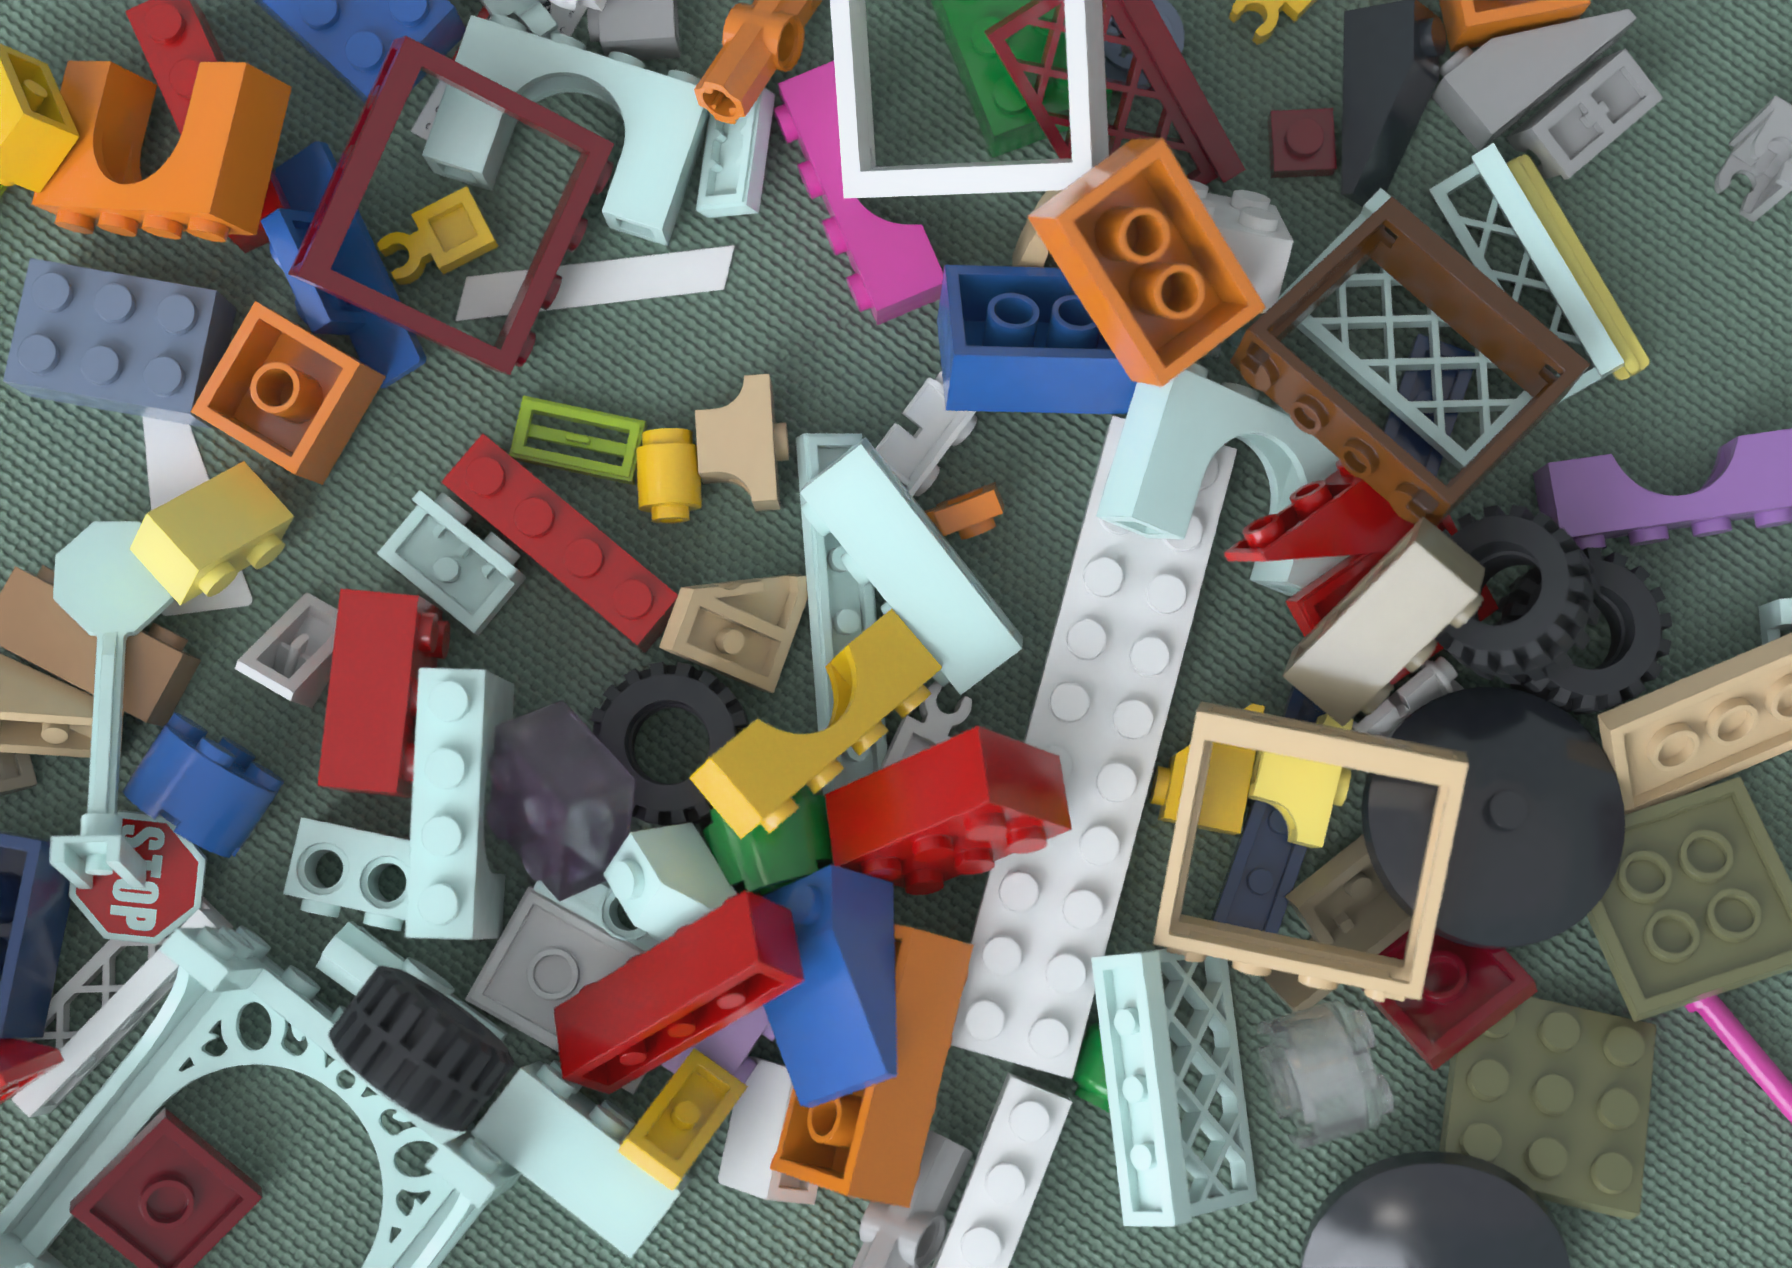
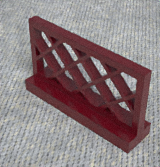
M1032 0L985 30L984 33L1058 158H1072L1070 116L1048 112L1042 104L1049 76L1068 80V69L1052 66L1061 32L1066 33V22H1064L1065 0ZM1102 0L1104 41L1128 46L1133 55L1126 82L1105 77L1106 89L1122 92L1114 124H1107L1108 135H1110L1108 142L1109 156L1120 148L1122 138L1129 140L1163 138L1169 148L1188 152L1197 168L1186 175L1189 180L1206 185L1218 177L1225 183L1246 170L1153 1ZM1055 8L1052 19L1041 17ZM1111 17L1121 34L1107 31ZM1027 25L1049 29L1041 63L1015 58L1005 39ZM1024 71L1037 74L1034 88ZM1141 71L1150 87L1138 84ZM1134 95L1158 99L1161 104L1162 112L1155 134L1125 128ZM1055 124L1068 127L1065 141ZM1171 124L1180 139L1167 136Z

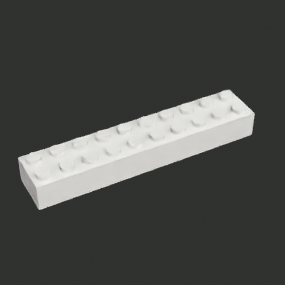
M1112 416L1106 432L1023 743L1060 756L1072 830L1048 839L1047 846L1039 851L1026 854L1013 853L995 861V867L988 871L969 944L974 946L968 967V978L963 987L952 1032L951 1046L1071 1079L1095 993L1091 958L1105 955L1237 453L1236 448L1223 445L1209 462L1203 476L1185 539L1146 538L1096 517L1126 420L1116 416Z

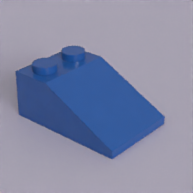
M830 865L763 896L762 898L791 910L805 980L763 1005L800 1106L812 1108L898 1076L893 883Z

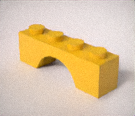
M890 609L851 641L825 666L832 685L834 701L832 716L825 730L811 734H794L778 730L756 719L712 755L689 778L740 839L759 824L770 833L799 808L791 798L797 791L807 785L816 794L845 769L836 759L850 746L860 756L889 731L881 722L883 718L895 710L903 719L932 694L924 683L941 670L942 666L893 609Z

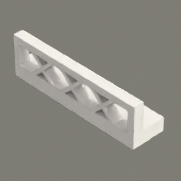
M203 897L202 909H198L180 928H203L204 926L220 929L223 925L229 928H233V926ZM168 938L162 939L157 944L110 939L51 999L45 1028L56 1018V1031L44 1032V1036L41 1038H14L27 1042H33L35 1039H56V1048L60 1050L64 1062L18 1092L11 1099L29 1118L51 1113L172 990L178 973V965L159 950ZM126 946H148V961L124 985H115L116 956ZM103 971L102 985H89ZM102 992V1007L79 1031H69L70 1003L80 993Z

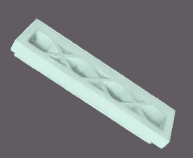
M1493 143L1471 156L1472 164L1435 185L1429 191L1473 265L1502 290L1503 288L1498 280L1514 283L1515 287L1512 298L1516 302H1519L1523 286L1551 293L1557 306L1550 330L1562 341L1581 345L1594 366L1593 369L1582 374L1567 395L1559 402L1561 403L1624 367L1625 362ZM1481 176L1493 196L1486 222L1459 216L1448 195ZM1498 207L1511 228L1494 224ZM1466 227L1484 230L1479 248ZM1491 232L1518 238L1525 252L1518 276L1491 270L1485 260ZM1530 260L1543 282L1525 278ZM1562 314L1575 336L1557 332Z

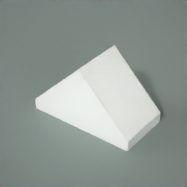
M306 592L237 660L235 669L286 699L313 708L330 679L338 609Z

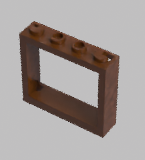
M1394 197L1388 199L1247 329L1230 361L1241 372L1243 378L1250 386L1263 391L1290 415L1292 421L1299 429L1313 435L1335 454L1348 472L1358 478H1362L1383 496L1401 518L1416 525L1425 517L1435 527L1567 395L1590 365ZM1387 229L1398 236L1396 240L1386 232ZM1370 258L1533 397L1446 486L1280 342ZM1546 365L1551 366L1561 376L1557 378L1546 368Z

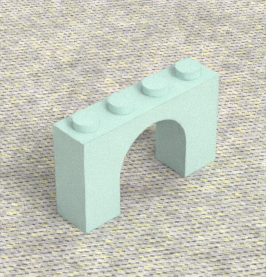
M471 15L455 59L456 62L535 103L558 93L577 92L599 98L620 115L625 126L624 146L602 213L609 228L668 246L708 127L710 112L699 106L694 92V88L700 79L678 70H670L666 76L644 69L645 64L642 61L621 52H610L608 57L586 51V46L582 42L564 34L552 33L549 39L528 33L526 26L506 16L493 15L489 21ZM447 84L422 155L434 173L492 191L511 135L519 120Z
M1193 363L1163 387L1137 382L1096 517L1146 538L1185 539L1206 468L1215 453L1233 438H1237L1247 444L1259 457L1266 470L1271 493L1269 515L1278 514L1291 504L1290 495L1300 487L1314 481L1324 480L1337 471L1336 462L1339 458L1313 435L1299 429L1292 421L1290 415L1279 405L1272 406L1271 408L1258 402L1259 393L1249 387L1226 382L1220 385L1207 379L1208 370ZM1350 555L1268 562L1255 561L1250 580L1292 597Z
M419 668L405 937L499 939L503 933L505 874L492 873L488 867L484 843V798L487 771L494 747H511L514 684L487 670Z

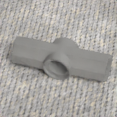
M929 1130L920 1164V1175L915 1184L910 1208L875 1201L870 1202L865 1210L859 1231L860 1240L863 1242V1245L852 1268H927L936 1258L945 1239L947 1223L943 1215L973 1152Z

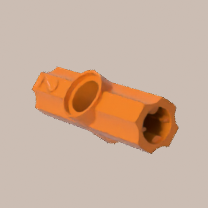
M754 0L752 4L742 2L736 4L730 10L725 20L722 35L723 47L694 88L699 106L707 109L716 120L735 125L740 117H745L775 71L788 72L797 64L804 46V27L822 0Z

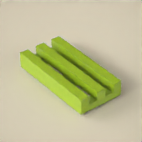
M523 395L509 455L520 462L634 485L637 475L636 449L642 445V433L647 431L648 425L646 421ZM533 414L628 433L629 437L627 444L534 425L531 424ZM531 438L622 457L624 459L622 466L527 447L526 443L527 439Z

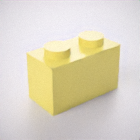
M243 461L148 512L130 550L181 606L203 592L207 597L218 594L236 578L238 572L250 565L255 569H260L272 562L285 547L281 539L293 520L294 515Z

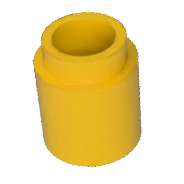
M661 428L643 432L642 446L636 449L638 509L643 512H650L652 522L682 523L689 521V511L702 508L701 477L698 473L697 445L693 444V432L681 428Z

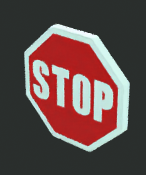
M119 810L117 815L123 817L122 837L147 862L146 888H131L113 870V873L109 875H93L92 889H78L70 881L69 897L104 939L157 944L186 922L198 909H202L207 857L196 844L173 832L176 826L164 819L160 814L154 820L143 812Z

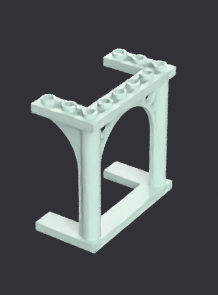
M224 925L220 929L204 926L203 928H176L159 949L178 965L176 980L160 1012L148 1030L0 1212V1268H67L51 1255L47 1249L74 1217L69 1213L70 1202L147 1126L169 1099L195 1080L228 1067L254 1064L272 1065L303 1073L323 1083L338 1094L361 1120L376 1150L383 1188L382 1212L378 1232L371 1251L361 1268H438L487 1204L509 1190L522 1173L471 1134L476 1127L474 1123H471L466 1132L436 1127L387 1098L353 1071L338 1055L328 1037V1032L346 1008L340 1005L334 1011L315 996L321 988L312 978L292 965L284 971L269 959L266 954L270 951L271 947L256 933L242 925L236 931ZM252 1002L263 1005L271 1019L270 1038L267 1044L259 1050L252 1049L245 1044L239 1029L242 1011ZM221 1021L222 1037L228 1049L223 1055L216 1056L207 1052L205 1046L210 1041L219 1038V1035L213 1033V1030ZM288 1022L291 1024L292 1033L298 1041H304L305 1037L307 1039V1049L301 1055L292 1053L284 1045L288 1032ZM327 1054L334 1059V1061L329 1066L327 1061ZM192 1059L194 1066L183 1070L187 1062ZM343 1070H348L355 1076V1083L351 1088H344L339 1083V1075ZM368 1087L376 1093L375 1095L364 1096ZM387 1109H395L397 1112L393 1114L394 1119L401 1122L411 1121L416 1126L395 1135L383 1126L382 1116ZM413 1141H427L437 1146L438 1150L425 1165L433 1172L423 1176H412L404 1173L398 1168L396 1163V1155L400 1148ZM402 1190L409 1192H431L424 1203L419 1198L414 1199L413 1209L409 1215L403 1211L398 1200ZM394 1227L400 1228L401 1232L392 1241Z

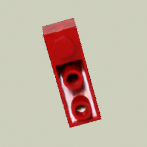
M1339 459L1336 462L1337 471L1324 480L1308 483L1294 491L1289 497L1291 504L1278 514L1266 515L1247 525L1242 531L1244 538L1226 550L1224 554L1228 561L1268 562L1389 552L1415 524L1401 518L1383 496L1362 478H1358L1348 472Z

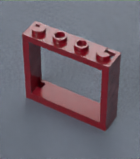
M408 36L394 39L288 275L489 369L511 375L514 366H523L533 349L536 334L530 330L540 308L547 310L558 294L562 276L556 273L566 251L574 252L585 234L588 219L582 215L591 195H599L611 176L613 162L608 157L615 143ZM420 70L581 152L494 346L331 270V266Z

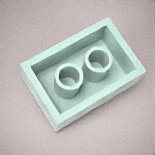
M553 1060L548 1065L538 1061L520 1068L471 1134L631 1259L692 1179L685 1174L675 1189L671 1191L619 1153L618 1150L631 1132L630 1130L636 1124L635 1121L608 1100H604L601 1105H596L579 1091L582 1085L562 1079L560 1062Z

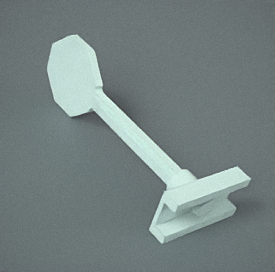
M94 521L55 556L53 599L90 636H97L87 814L81 816L80 836H51L50 864L78 889H92L93 875H109L113 873V870L131 888H146L147 862L122 837L123 817L117 815L126 640L129 636L140 633L174 602V598L130 550L142 524L140 521Z

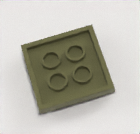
M1741 777L1625 815V840L1617 872L1602 899L1586 916L1634 1022L1792 970V882Z
M1535 997L1528 998L1450 1058L1439 1151L1469 1155L1497 1165L1518 1177L1544 1201L1633 1220L1640 1215L1657 1025L1642 1021L1634 1022L1633 1019Z

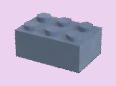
M30 258L3 382L29 397L212 429V424L190 411L229 346L237 308L217 290Z

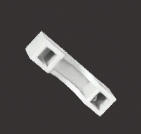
M1009 1072L1007 1073L984 1132L964 1194L932 1268L1009 1267L1072 1104L1068 1096Z

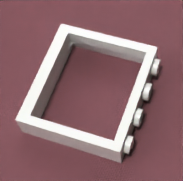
M830 0L844 198L1064 190L1109 156L1102 0H1065L1072 158L876 167L865 0Z

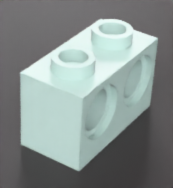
M301 817L283 894L303 898L300 910L338 918L341 907L365 911L363 924L401 931L403 920H406L410 840ZM333 851L340 857L343 863V873L340 880L334 886L327 888L319 881L316 867L324 854ZM395 864L403 870L406 876V888L398 899L389 901L380 893L378 880L386 867Z

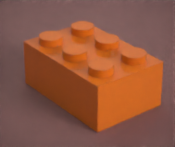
M1163 138L1131 139L1027 216L1131 381L1163 387L1266 309Z

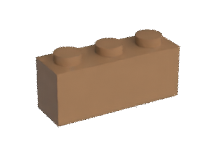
M42 565L36 575L15 566L0 593V646L94 695L97 636H90L53 599L55 570ZM154 622L148 632L142 630L137 635L127 638L123 711L146 723L165 726L201 662L200 659L183 651L188 639Z

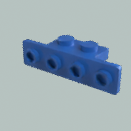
M315 141L276 168L275 175L291 209L278 208L262 219L261 223L270 241V253L276 264L284 271L296 297L295 307L301 319L309 326L313 334L349 335L361 362L386 376L379 388L385 389L425 364L426 355L416 334L288 275L337 166L329 145L325 142ZM357 209L331 266V270L401 302Z

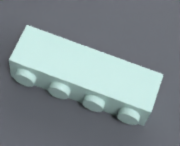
M866 437L807 482L800 493L806 502L801 505V510L808 521L822 536L832 532L847 551L841 556V560L854 579L863 587L871 582L886 600V603L881 606L883 614L893 609L942 666V669L933 676L942 687L951 682L959 694L962 695L1022 649L1023 636Z

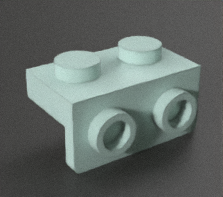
M419 490L411 499L418 505L377 554L469 630L479 636L527 578L513 566L521 555L493 532H490L483 541L464 526L472 515L445 493L441 492L436 500L433 501Z

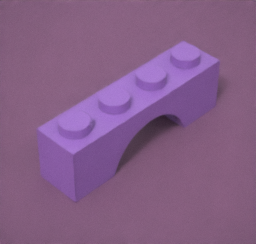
M1792 428L1742 435L1720 446L1714 468L1707 481L1695 493L1687 495H1663L1641 487L1623 472L1612 454L1550 462L1533 473L1539 511L1551 517L1560 528L1563 527L1581 550L1587 547L1601 548L1603 550L1606 548L1605 539L1629 536L1630 546L1658 543L1669 540L1668 530L1687 527L1692 528L1693 537L1711 536L1732 531L1731 521L1754 518L1756 528L1792 523Z

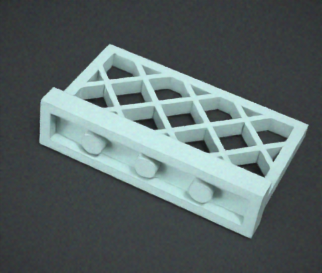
M1380 188L1363 206L1361 214L1278 297V300L1390 199L1391 196ZM1386 230V232L1389 235H1391L1395 240L1397 239L1398 236L1395 235L1391 230ZM1381 267L1380 273L1353 274L1336 289L1338 317L1313 318L1311 315H1308L1297 328L1461 471L1533 397L1524 390L1516 399H1489L1487 369L1498 368L1476 348L1475 356L1441 357L1439 327H1450L1428 307L1427 315L1393 316L1391 286L1402 285ZM1381 286L1383 316L1347 317L1346 287ZM1428 327L1430 358H1395L1393 328ZM1348 329H1383L1385 359H1360L1349 349ZM1328 330H1338L1339 340ZM1546 365V368L1557 378L1560 376L1551 366ZM1476 369L1478 400L1443 401L1441 370ZM1431 370L1433 401H1408L1397 391L1396 371ZM1375 371H1386V381ZM1504 411L1491 425L1490 412ZM1479 412L1481 436L1467 451L1445 433L1444 413ZM1423 413H1434V423Z
M1167 948L1091 958L1124 1226H1177L1192 1222V1217L1258 1201L1230 976L1226 959L1206 955L1204 963L1207 984L1202 992L1191 979L1198 962L1185 961L1184 955L1166 952ZM1161 971L1169 979L1165 992L1163 990ZM1182 997L1194 1009L1187 1028L1174 1015ZM1207 1026L1210 1027L1214 1035L1215 1049L1211 1057L1199 1045ZM1170 1038L1178 1046L1173 1058L1171 1054ZM1191 1062L1203 1075L1194 1094L1182 1082ZM1216 1091L1222 1098L1223 1115L1219 1123L1208 1111ZM1178 1103L1186 1111L1181 1124ZM1199 1128L1211 1140L1203 1160L1191 1149ZM1224 1157L1230 1162L1232 1190H1227L1216 1177ZM1186 1170L1194 1177L1189 1191Z

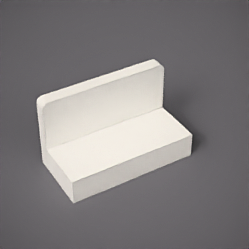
M748 1056L758 1064L745 1082V1085L748 1087L733 1107L718 1181L720 1184L765 1200L815 1205L818 1191L817 1185L770 1169L772 1158L777 1152L793 1090L786 1066L759 1057Z

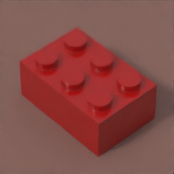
M340 588L317 786L350 793L412 798L419 668H437V660L447 657L450 644L449 621H442L443 611L418 595Z
M980 726L825 794L834 866L892 882L893 885L905 888V892L910 895H927L940 891L944 887V881L962 874L974 875L987 872L995 867V861L1013 853L1026 854L1039 851L1047 846L1048 839L1072 830L1060 756Z

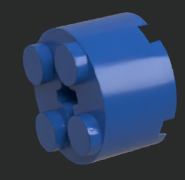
M175 712L129 778V782L122 792L135 806L154 820L160 814L164 819L175 825L176 828L173 832L186 840L219 856L230 858L233 855L235 857L278 794L284 780L264 766L253 762L256 756L243 746L227 737H222L220 742L216 743L205 737L208 732L202 726L188 717Z

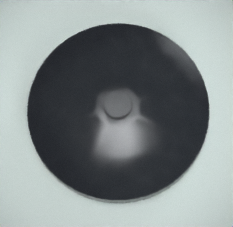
M1475 687L1451 692L1430 701L1411 713L1387 736L1389 738L1466 752L1469 764L1438 911L1435 934L1455 943L1475 948L1511 949L1524 947L1563 933L1582 920L1599 903L1608 890L1621 860L1625 840L1624 803L1619 783L1607 756L1587 729L1575 718L1551 702L1527 692L1502 687ZM1368 772L1363 791L1361 811L1365 845L1375 872L1386 891L1398 906L1412 918L1439 785Z
M1442 1151L1413 1152L1386 1158L1361 1169L1343 1181L1328 1195L1310 1222L1304 1238L1300 1268H1571L1566 1244L1553 1214L1543 1200L1528 1185L1510 1172L1488 1161L1469 1155Z

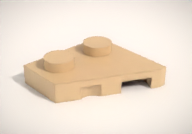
M788 574L681 587L659 648L757 690L774 693L808 599L807 576Z

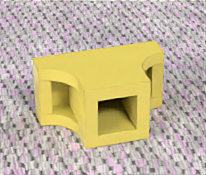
M1324 714L1317 718L1316 724L1351 730L1354 719H1351L1342 727L1328 714ZM1256 750L1247 798L1267 803L1281 813L1287 824V842L1309 848H1323L1333 805L1341 807L1347 796L1351 769Z

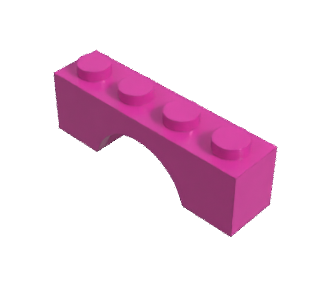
M834 60L778 83L782 105L773 108L775 118L786 143L797 140L806 159V161L797 164L800 176L811 200L819 196L823 198L830 217L822 220V225L834 254L837 256L846 252L855 274L846 277V280L859 311L863 312L871 309L877 325H880L939 300L943 271L923 225L898 224L884 220L866 209L857 198H844Z

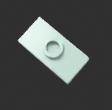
M763 89L747 115L740 117L735 125L718 121L709 113L696 211L708 218L759 213L775 94L768 89Z

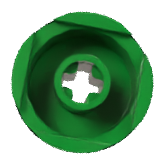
M807 785L803 786L791 797L799 806L795 812L770 833L759 824L742 839H740L715 808L710 810L713 823L703 830L704 840L729 885L734 888L737 894L749 891L763 897L827 866L834 865L825 796L814 795Z

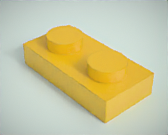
M694 1048L626 1137L618 1152L673 1191L748 1086Z

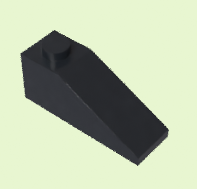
M1401 0L1344 11L1341 195L1362 207L1380 188L1387 192L1439 79V56L1443 55L1446 49L1445 28L1440 17L1418 0Z

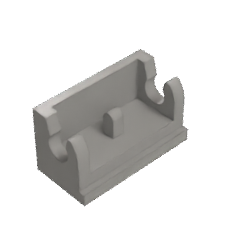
M1625 48L1598 59L1508 135L1506 139L1515 151L1526 152L1529 149L1538 156L1542 164L1537 168L1543 178L1549 179L1561 175L1564 180L1569 179L1659 103L1663 97Z
M1776 95L1733 136L1729 145L1734 148L1715 179V191L1718 194L1731 184V178L1735 174H1743L1750 179L1752 189L1744 197L1739 214L1753 223L1792 191V105Z

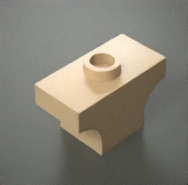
M770 374L744 375L741 392L730 404L717 409L695 410L698 473L704 484L732 483L742 487L751 496L755 511L781 510L778 461L789 460L787 423H775L773 385Z

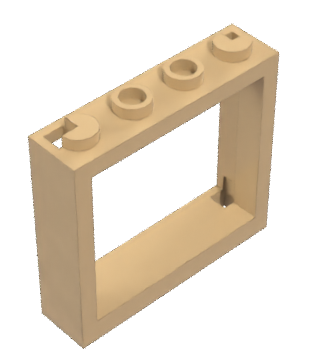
M1201 701L1194 722L1153 944L1167 947L1166 952L1184 955L1185 961L1204 962L1206 955L1231 960L1232 967L1235 970L1250 975L1269 976L1272 969L1298 974V981L1300 983L1317 989L1335 990L1338 983L1365 988V996L1380 1002H1384L1385 998L1404 1001L1405 997L1421 1000L1469 764L1466 752ZM1214 742L1439 785L1403 960L1181 914Z

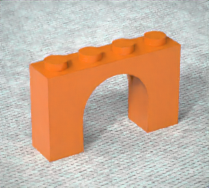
M67 61L60 93L80 137L40 194L34 192L32 205L55 214V224L57 226L82 234H93L95 226L108 232L128 237H136L138 229H143L150 234L175 240L181 239L182 232L187 231L196 237L214 242H226L228 234H257L290 98L291 86L247 62H200L180 139L167 161L155 173L142 180L140 169L141 150L157 84L111 61Z

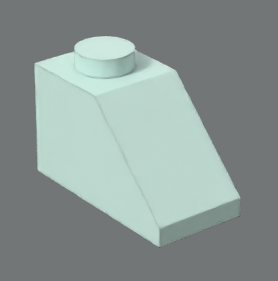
M692 822L630 832L603 873L613 894L618 898L633 925L662 940L671 937L680 927L692 924L722 906L723 902L729 897L737 895L734 888L729 885L719 864Z

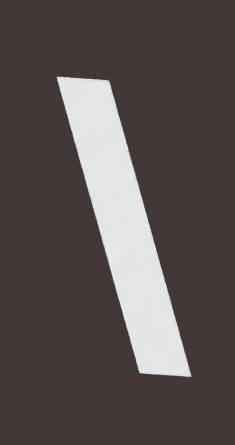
M734 246L559 266L556 274L562 276L561 286L555 300L547 310L724 290ZM528 270L466 277L455 321L508 315Z

